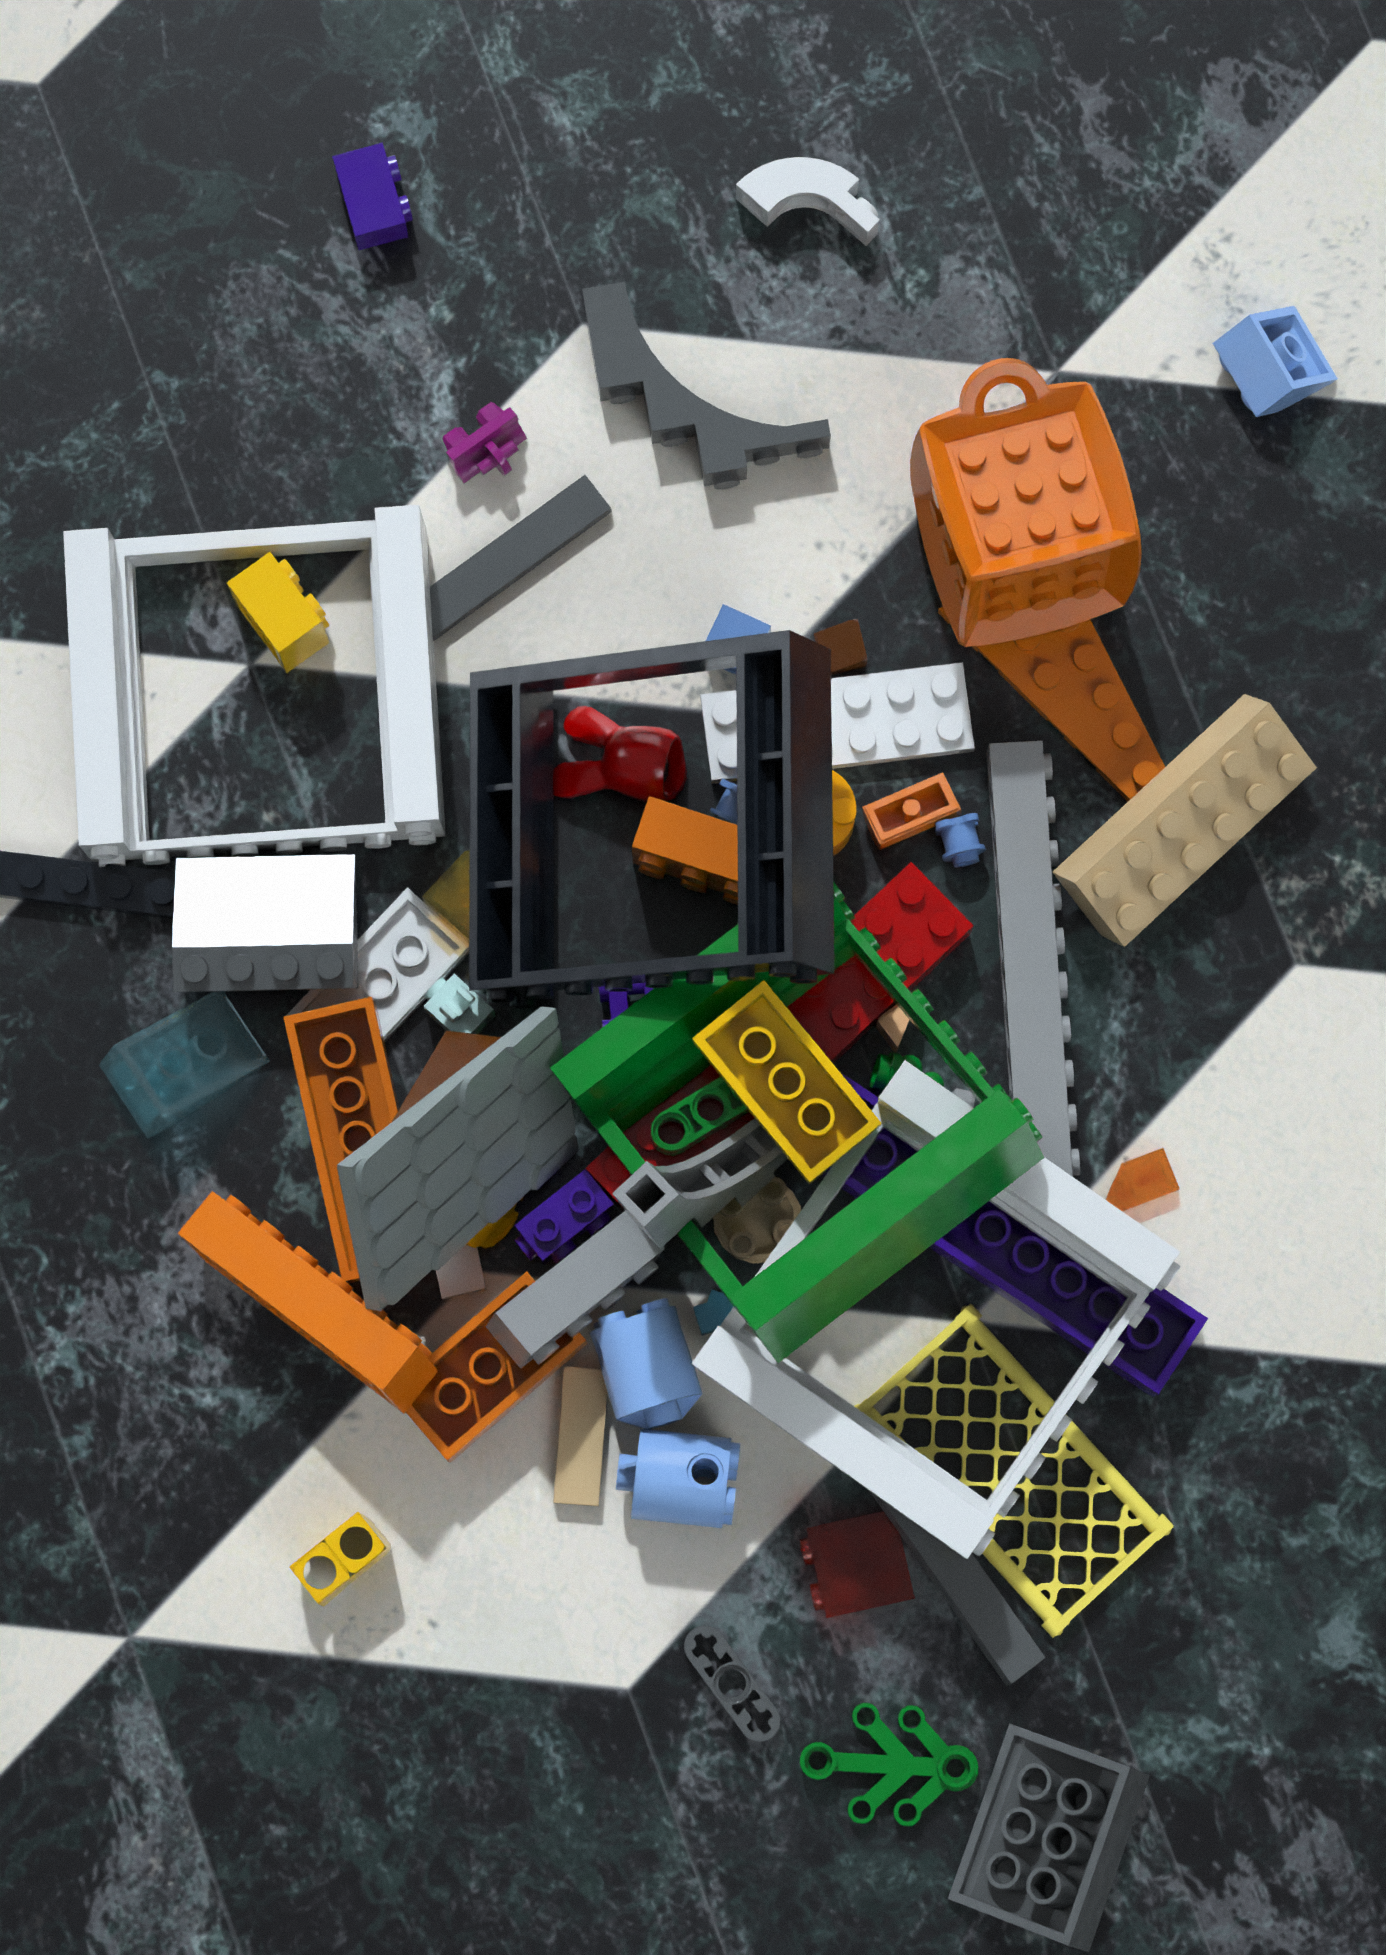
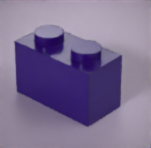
M382 142L332 156L358 251L407 238L406 222L412 221L413 217L407 196L398 197L394 182L402 181L395 155L387 157Z

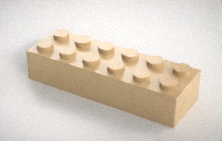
M1244 694L1052 873L1100 935L1125 947L1317 767L1269 702Z

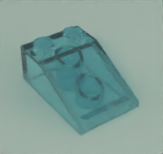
M212 992L118 1042L111 1048L99 1066L148 1139L194 1113L267 1065L270 1060L224 992Z

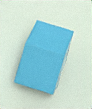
M711 1289L707 1303L693 1307L702 1336L713 1333L734 1307L724 1293Z

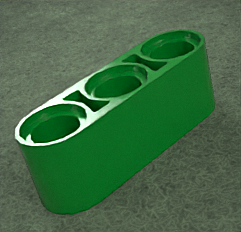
M719 1077L661 1112L651 1125V1139L654 1147L660 1153L675 1156L685 1152L750 1111L723 1078ZM708 1098L718 1100L724 1109L722 1115L713 1121L703 1119L697 1111L699 1103ZM667 1122H676L682 1126L685 1135L679 1143L667 1144L659 1138L658 1131L660 1127Z

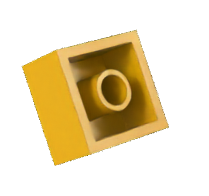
M269 552L229 580L227 585L238 609L285 672L288 673L329 644L325 629L330 625L324 617L326 613L314 596L310 593L304 598L301 594L304 590L299 584L300 579L287 560L283 559L278 563L271 552Z

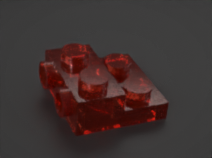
M884 1511L809 1527L805 1529L807 1538L799 1539L805 1566L814 1565L817 1583L809 1584L815 1611L824 1610L825 1619L915 1599L901 1535Z

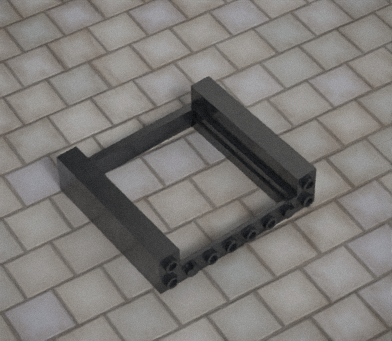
M791 630L470 672L469 991L487 995L488 1002H510L511 1008L530 1009L536 1007V1001L554 999V991L565 990L567 995L584 996L593 994V987L605 986V991L628 992L633 990V984L645 983V987L670 988L673 987V980L686 979L687 984L706 985L714 983V976L727 975V979L731 981H747V979H755L756 972L769 971V976L790 977L791 983L809 984L817 982V975L834 974L831 649ZM736 667L738 952L554 969L553 691Z

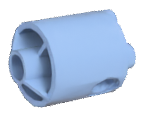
M667 1298L642 1305V1309L636 1311L637 1315L626 1318L624 1311L598 1318V1322L593 1324L595 1330L590 1332L616 1420L643 1429L651 1430L682 1420L703 1394L695 1367L691 1364L693 1361L681 1329L677 1309L675 1306H669Z
M640 1429L637 1455L619 1454L616 1490L633 1492L631 1519L722 1528L723 1524L732 1525L736 1488L727 1487V1480L736 1481L740 1443L731 1442L732 1438ZM707 1477L714 1482L709 1485L698 1484L695 1479Z

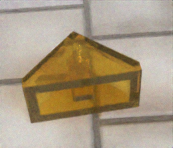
M464 851L422 898L428 907L469 943L470 851Z

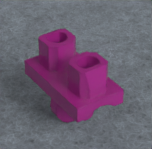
M490 402L480 409L476 415L481 428L468 435L462 427H455L443 436V442L448 450L446 454L456 475L463 483H466L478 473L484 476L495 467L504 476L512 471L507 459L519 451L517 445L526 440L527 437L518 422V416L510 407L504 411L495 403Z

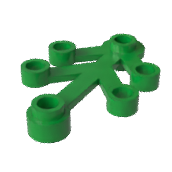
M860 1703L852 1711L854 1725L861 1730L867 1731L887 1755L834 1752L825 1743L813 1742L802 1750L799 1759L802 1771L808 1777L817 1780L829 1777L833 1771L886 1774L864 1795L855 1796L849 1801L847 1806L848 1815L858 1824H865L871 1821L875 1815V1810L913 1775L932 1777L912 1798L900 1799L894 1805L893 1816L903 1826L915 1825L921 1817V1812L946 1789L954 1792L963 1791L974 1783L978 1775V1762L975 1755L964 1746H947L925 1721V1714L922 1709L914 1705H907L899 1711L897 1716L898 1725L903 1731L914 1733L933 1757H914L882 1722L878 1709L873 1704ZM865 1707L870 1708L874 1713V1721L867 1726L861 1725L857 1720L858 1711ZM908 1710H915L920 1716V1722L914 1728H908L903 1723V1715ZM816 1751L824 1753L827 1759L826 1765L819 1770L813 1769L809 1764L810 1755ZM952 1759H958L963 1763L964 1770L958 1777H951L947 1773L946 1766ZM858 1801H866L870 1806L869 1815L863 1819H859L853 1814V1806ZM905 1803L912 1804L916 1809L915 1817L910 1821H903L899 1817V1808Z

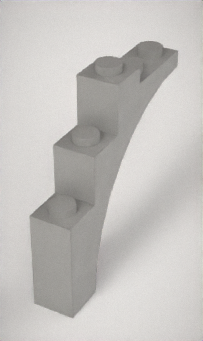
M753 1119L725 1140L686 1161L670 1166H654L646 1161L612 1194L635 1223L661 1249L692 1219L703 1227L733 1198L743 1207L775 1177L773 1172L788 1158L759 1122Z

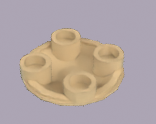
M774 1177L743 1207L734 1198L713 1217L714 1231L722 1247L736 1259L752 1264L765 1263L801 1212V1206L793 1191L785 1185L784 1181Z

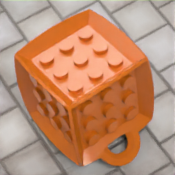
M1001 358L983 364L965 382L960 394L958 408L937 415L922 423L914 439L910 457L912 492L928 564L950 625L959 644L964 647L1001 643L1052 632L1123 607L1137 583L1142 556L1138 519L1125 467L1106 415L1091 384L1087 382H1065L1047 385L1034 367L1024 361L1013 358ZM1011 383L1023 391L1026 402L1003 410L984 412L985 397L996 385Z

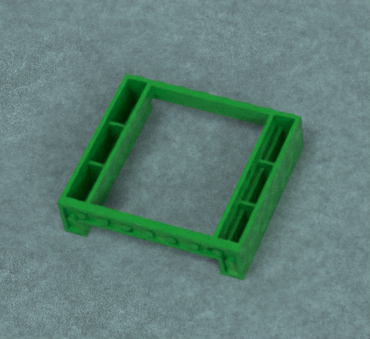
M834 882V970L855 955L980 1104L744 1286L741 1285L692 1221H689L677 1233L777 1363L789 1356L1045 1158L1037 1143L1043 1137L1032 1123L1034 1118L1017 1097L1012 1100L999 1084L991 1088L983 1078L988 1073L978 1058L972 1052L965 1056L956 1046L961 1041L945 1020L939 1024L935 1022L929 1015L934 1009L921 991L916 989L911 993L903 984L907 977L892 958L884 962L877 953L881 947L874 936L865 927L858 931L851 923L855 916L843 901L845 897ZM738 924L698 955L738 952ZM769 971L756 972L755 979H747V981H731L727 979V975L714 976V983L706 985L687 984L686 979L673 980V987L652 989L550 1067V1069L579 1109L632 1175L645 1161L623 1132L711 1065L693 1043L692 1038L763 980L787 1007L829 974L817 975V982L809 984L791 983L790 977L769 976Z

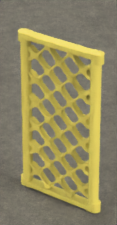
M970 1304L969 1306L962 1307L960 1314L954 1318L953 1322L875 1393L854 1407L901 1440L903 1439L900 1433L903 1430V1423L906 1419L928 1420L931 1423L930 1444L927 1447L915 1448V1450L932 1462H934V1456L938 1452L958 1453L962 1459L959 1481L966 1486L989 1487L993 1492L1000 1482L998 1480V1459L1000 1456H1018L1020 1453L1000 1449V1426L1004 1423L1024 1425L1027 1429V1443L1031 1437L1032 1427L1041 1423L1055 1401L980 1320L982 1315ZM961 1326L970 1335L964 1352H944L939 1348ZM974 1342H976L982 1348V1350H977L974 1347ZM988 1355L1001 1369L997 1375V1382L994 1386L973 1385L969 1379L970 1361L973 1358H982ZM928 1356H931L934 1360L933 1380L929 1383L908 1381L906 1376ZM940 1357H962L965 1360L964 1383L943 1384L939 1382L937 1375ZM1005 1375L1013 1382L1012 1384H1008L1005 1381ZM897 1386L900 1389V1409L896 1413H888L882 1416L873 1406ZM907 1387H928L931 1389L932 1410L930 1414H908L905 1411L904 1398ZM940 1388L960 1389L963 1391L964 1412L961 1416H941L937 1413L936 1399L937 1391ZM1018 1388L1031 1402L1027 1417L1024 1420L1004 1419L1000 1414L1001 1394ZM971 1390H990L996 1394V1413L994 1417L978 1418L969 1415L968 1400ZM1036 1408L1044 1417L1040 1418L1036 1415ZM950 1420L962 1423L963 1438L960 1448H939L936 1446L935 1425L937 1421ZM887 1421H893L895 1423V1430ZM1071 1421L1062 1434L1057 1452L1054 1454L1041 1453L1046 1458H1054L1057 1461L1056 1484L1053 1486L1034 1485L1030 1482V1479L1025 1477L1022 1484L1015 1486V1488H1019L1024 1492L1023 1514L1021 1516H1005L1003 1518L997 1513L989 1527L991 1531L995 1532V1526L999 1520L1020 1521L1023 1525L1022 1546L1019 1549H1010L1005 1552L992 1539L982 1553L1044 1621L1041 1626L1052 1638L1061 1635L1063 1629L1078 1613L1156 1541H1159L1163 1536L1169 1535L1174 1527L1163 1513L1159 1516L1073 1421ZM970 1422H989L994 1425L995 1439L992 1450H973L967 1446V1427ZM1067 1442L1075 1451H1069L1067 1449ZM969 1454H986L993 1458V1479L990 1482H971L967 1480L965 1476L966 1458ZM1080 1456L1093 1470L1089 1477V1484L1086 1487H1067L1062 1483V1463L1065 1459H1074ZM1097 1477H1099L1105 1483V1485H1100L1097 1482ZM1031 1490H1052L1055 1492L1056 1514L1053 1518H1037L1029 1514V1493ZM1111 1490L1124 1504L1120 1510V1517L1117 1521H1098L1093 1517V1497L1096 1493ZM1064 1491L1085 1492L1088 1495V1516L1086 1519H1065L1061 1516V1495ZM1128 1511H1130L1136 1517V1519H1131L1128 1516ZM1030 1522H1050L1055 1526V1545L1052 1550H1032L1028 1547L1027 1532ZM1072 1523L1086 1526L1087 1547L1085 1551L1067 1552L1061 1550L1059 1538L1062 1524ZM1142 1524L1150 1534L1131 1552L1125 1553V1529ZM1095 1525L1116 1526L1119 1529V1549L1115 1554L1095 1553L1092 1550V1529ZM1045 1554L1053 1557L1054 1572L1053 1580L1050 1583H1041L1035 1586L1026 1576L1023 1569L1026 1566L1028 1555ZM1011 1556L1017 1557L1018 1565L1010 1558ZM1061 1556H1081L1085 1559L1086 1577L1083 1584H1063L1059 1581L1058 1565ZM1095 1557L1116 1559L1118 1564L1093 1585L1090 1580L1092 1559ZM1061 1588L1083 1590L1084 1595L1063 1614L1055 1608L1054 1604L1057 1600V1593ZM1042 1590H1046L1049 1593V1599L1041 1592Z

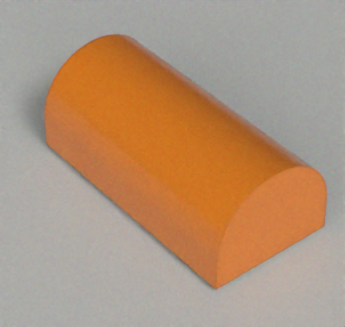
M943 772L862 807L866 825L879 850L933 828L938 821L956 818L962 814L961 808Z

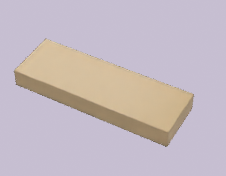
M564 1366L553 1503L599 1507L608 1395L601 1369Z

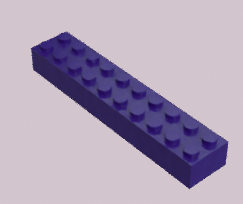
M842 1074L872 1111L878 1102V1097ZM883 1128L841 1189L857 1199L918 1151ZM830 1167L828 1170H826V1171L822 1174V1176L825 1177V1176L827 1175V1173L829 1172V1170L831 1169V1167ZM990 1201L929 1247L1087 1354H1089L1127 1299L1123 1294ZM1155 1288L1149 1293L1144 1302L1151 1307L1139 1325L1134 1329L1128 1324L1119 1336L1118 1340L1123 1342L1124 1346L1111 1365L1107 1366L1101 1362L1152 1398L1160 1393L1208 1320L1206 1316L1164 1288L1162 1291Z

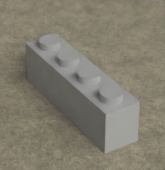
M624 1211L499 1309L485 1327L520 1368L532 1359L539 1365L559 1348L555 1341L567 1332L573 1338L593 1321L589 1314L601 1305L607 1311L626 1294L622 1288L634 1279L639 1285L659 1268L655 1260L665 1248L662 1247L660 1249Z

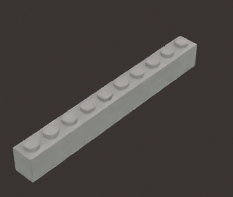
M1043 741L989 743L986 757L1009 1097L1012 1100L1017 1097L1034 1118L1032 1123L1043 1137L1037 1143L1044 1157L1072 1177L1079 1176V1150L1071 1149L1070 1131H1077L1075 1104H1068L1067 1087L1074 1086V1069L1072 1060H1065L1064 1043L1071 1041V1026L1069 1015L1062 1016L1061 998L1068 997V983L1066 971L1059 972L1057 955L1064 954L1065 940L1063 927L1056 928L1054 912L1061 910L1062 897L1060 884L1052 883L1051 867H1058L1059 854L1057 840H1049L1048 823H1055L1054 797H1046L1045 780H1052L1051 753H1043Z

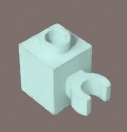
M455 974L447 981L441 977L424 996L428 1000L424 1005L426 1013L445 1031L479 1034L495 1017L494 1009L475 992L469 991V987Z

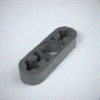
M704 1625L691 1630L685 1639L684 1650L687 1658L747 1738L756 1742L771 1739L780 1727V1715L768 1696L717 1629ZM700 1633L705 1638L711 1635L716 1638L717 1643L713 1646V1650L719 1659L723 1657L725 1652L732 1658V1662L721 1665L712 1677H709L704 1668L712 1666L707 1656L703 1654L697 1658L692 1652L697 1645L694 1637ZM727 1670H737L745 1678V1689L737 1697H727L719 1689V1678ZM752 1690H755L760 1696L759 1699L752 1701L755 1708L759 1712L768 1710L772 1715L767 1721L770 1729L764 1734L759 1729L752 1732L748 1729L747 1724L752 1719L745 1708L739 1714H736L732 1709V1705L747 1699Z

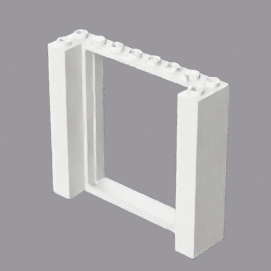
M419 505L375 508V520L127 539H114L108 528L63 531L79 847L92 862H99V867H105L106 864L125 866V860L143 859L144 864L160 865L169 863L170 857L174 856L214 858L215 853L231 852L232 857L258 856V850L276 849V854L294 855L302 853L303 847L320 846L321 851L336 852L346 850L347 844L365 842L366 848H386L391 846V840L409 839V844L428 845L435 843L436 837L446 836L427 531ZM369 549L385 823L149 840L135 567L260 558L269 552L273 556Z
M905 1060L872 1109V1112L882 1123L881 1126L831 1167L755 1276L809 1235L883 1128L919 1151L974 1108ZM1046 1158L1042 1159L989 1201L1123 1294L1127 1299L987 1500L787 1358L777 1363L762 1342L743 1328L746 1322L734 1307L722 1324L717 1326L691 1364L963 1558L968 1559L972 1552L980 1557L995 1535L989 1529L995 1515L998 1513L1003 1518L1007 1515L1020 1496L1013 1491L1023 1475L1031 1480L1046 1457L1039 1453L1049 1437L1057 1442L1067 1429L1072 1419L1065 1414L1075 1400L1083 1404L1098 1383L1092 1375L1101 1362L1110 1366L1124 1346V1343L1118 1340L1119 1336L1128 1324L1135 1329L1151 1307L1144 1302L1149 1293L1155 1288L1160 1291L1163 1288L1165 1289L1181 1267L1174 1262L1180 1251Z

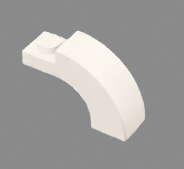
M808 157L784 158L758 167L736 184V200L767 227L784 212L795 208L807 207L815 208L831 215L865 246L878 234L880 219L877 218L878 213L876 209L866 199L862 197L855 198L858 192L859 179L851 172L831 162Z

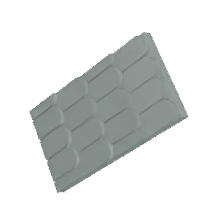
M540 1007L503 1037L445 1031L392 1122L337 1164L366 1309L381 1311L387 1305L396 1304L431 1270H439L482 1228L488 1223L493 1224L497 1222L531 1189L538 1190L579 1151L577 1135H574L576 1129L571 1100H569L570 1095L550 1069V1067L564 1057L560 1029L557 1028L559 1022L556 1008Z

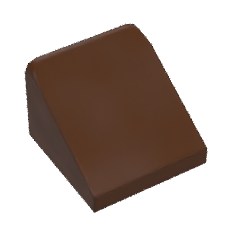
M858 619L848 620L814 633L816 643L831 649V675L867 666L868 659Z

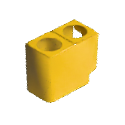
M356 1512L289 1566V1568L314 1600L324 1607L350 1583L386 1556L391 1550V1544L368 1517L360 1512ZM351 1527H362L372 1537L371 1551L362 1559H350L343 1554L340 1548L342 1534ZM315 1556L329 1558L336 1567V1577L333 1583L323 1589L311 1587L304 1578V1567ZM349 1572L355 1573L353 1576H349Z

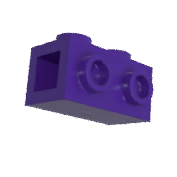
M585 1169L514 1225L520 1234L514 1242L530 1261L538 1257L544 1265L551 1259L555 1264H558L576 1250L577 1246L573 1241L583 1233L588 1231L593 1236L612 1221L609 1213L614 1210V1204Z

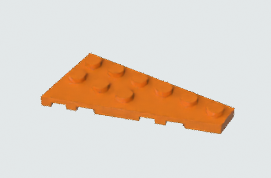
M939 608L938 614L950 623L944 608ZM1091 620L1027 638L972 646L998 670V673L1046 721L1048 720L1064 736L1063 738L1074 749L1077 748L1096 767V771L1127 802L1165 768Z

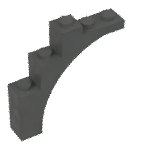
M625 282L582 289L583 306L600 401L610 400L612 404H624L635 400L636 395L643 394L652 444L662 442V446L672 447L682 445L688 441V438L695 437L704 486L714 485L715 489H729L738 486L740 480L747 479V462L754 461V464L759 466L769 465L778 462L781 456L797 454L798 458H811L822 454L823 449L830 448L831 433L828 419L790 426L760 423L721 410L699 398L679 383L660 363L642 336L631 310Z

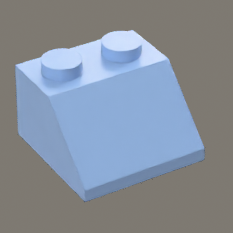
M1295 306L1250 314L1213 342L1219 354L1222 367L1233 377L1241 391L1243 403L1248 409L1253 411L1255 417L1279 412L1338 379Z

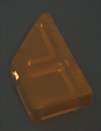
M1164 1148L1121 1163L1105 1200L1124 1212L1179 1191L1180 1188Z

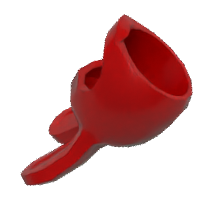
M588 706L577 707L566 716L564 730L570 738L603 748L604 753L601 760L564 762L553 769V794L555 796L574 798L603 789H611L643 802H647L649 796L669 801L675 799L683 790L687 776L682 740L672 730L654 726H619L607 716ZM668 760V763H669L668 777H667V779H666V781H665V783H664L665 766H666V761Z

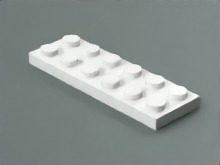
M963 662L831 678L832 769L974 752L975 747ZM736 690L700 694L711 784L720 783L722 778L729 782L737 781Z

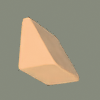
M897 1004L881 1015L876 1023V1029L895 1053L909 1023V1018Z

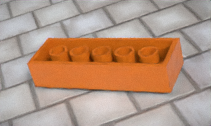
M372 996L284 1016L341 1278L347 1283L360 1281L337 1164L388 1126L399 1110L376 1002Z
M212 1191L181 1228L178 1235L202 1260L404 1414L438 1372L428 1359L432 1352L421 1343L422 1340L403 1324L397 1326L386 1317L388 1314L383 1309L381 1311L366 1309L364 1300L352 1291V1286L336 1273H327L318 1265L319 1262L300 1246L294 1248L284 1239L285 1236L265 1220L261 1223L251 1214L252 1211L237 1198L230 1194L224 1200Z

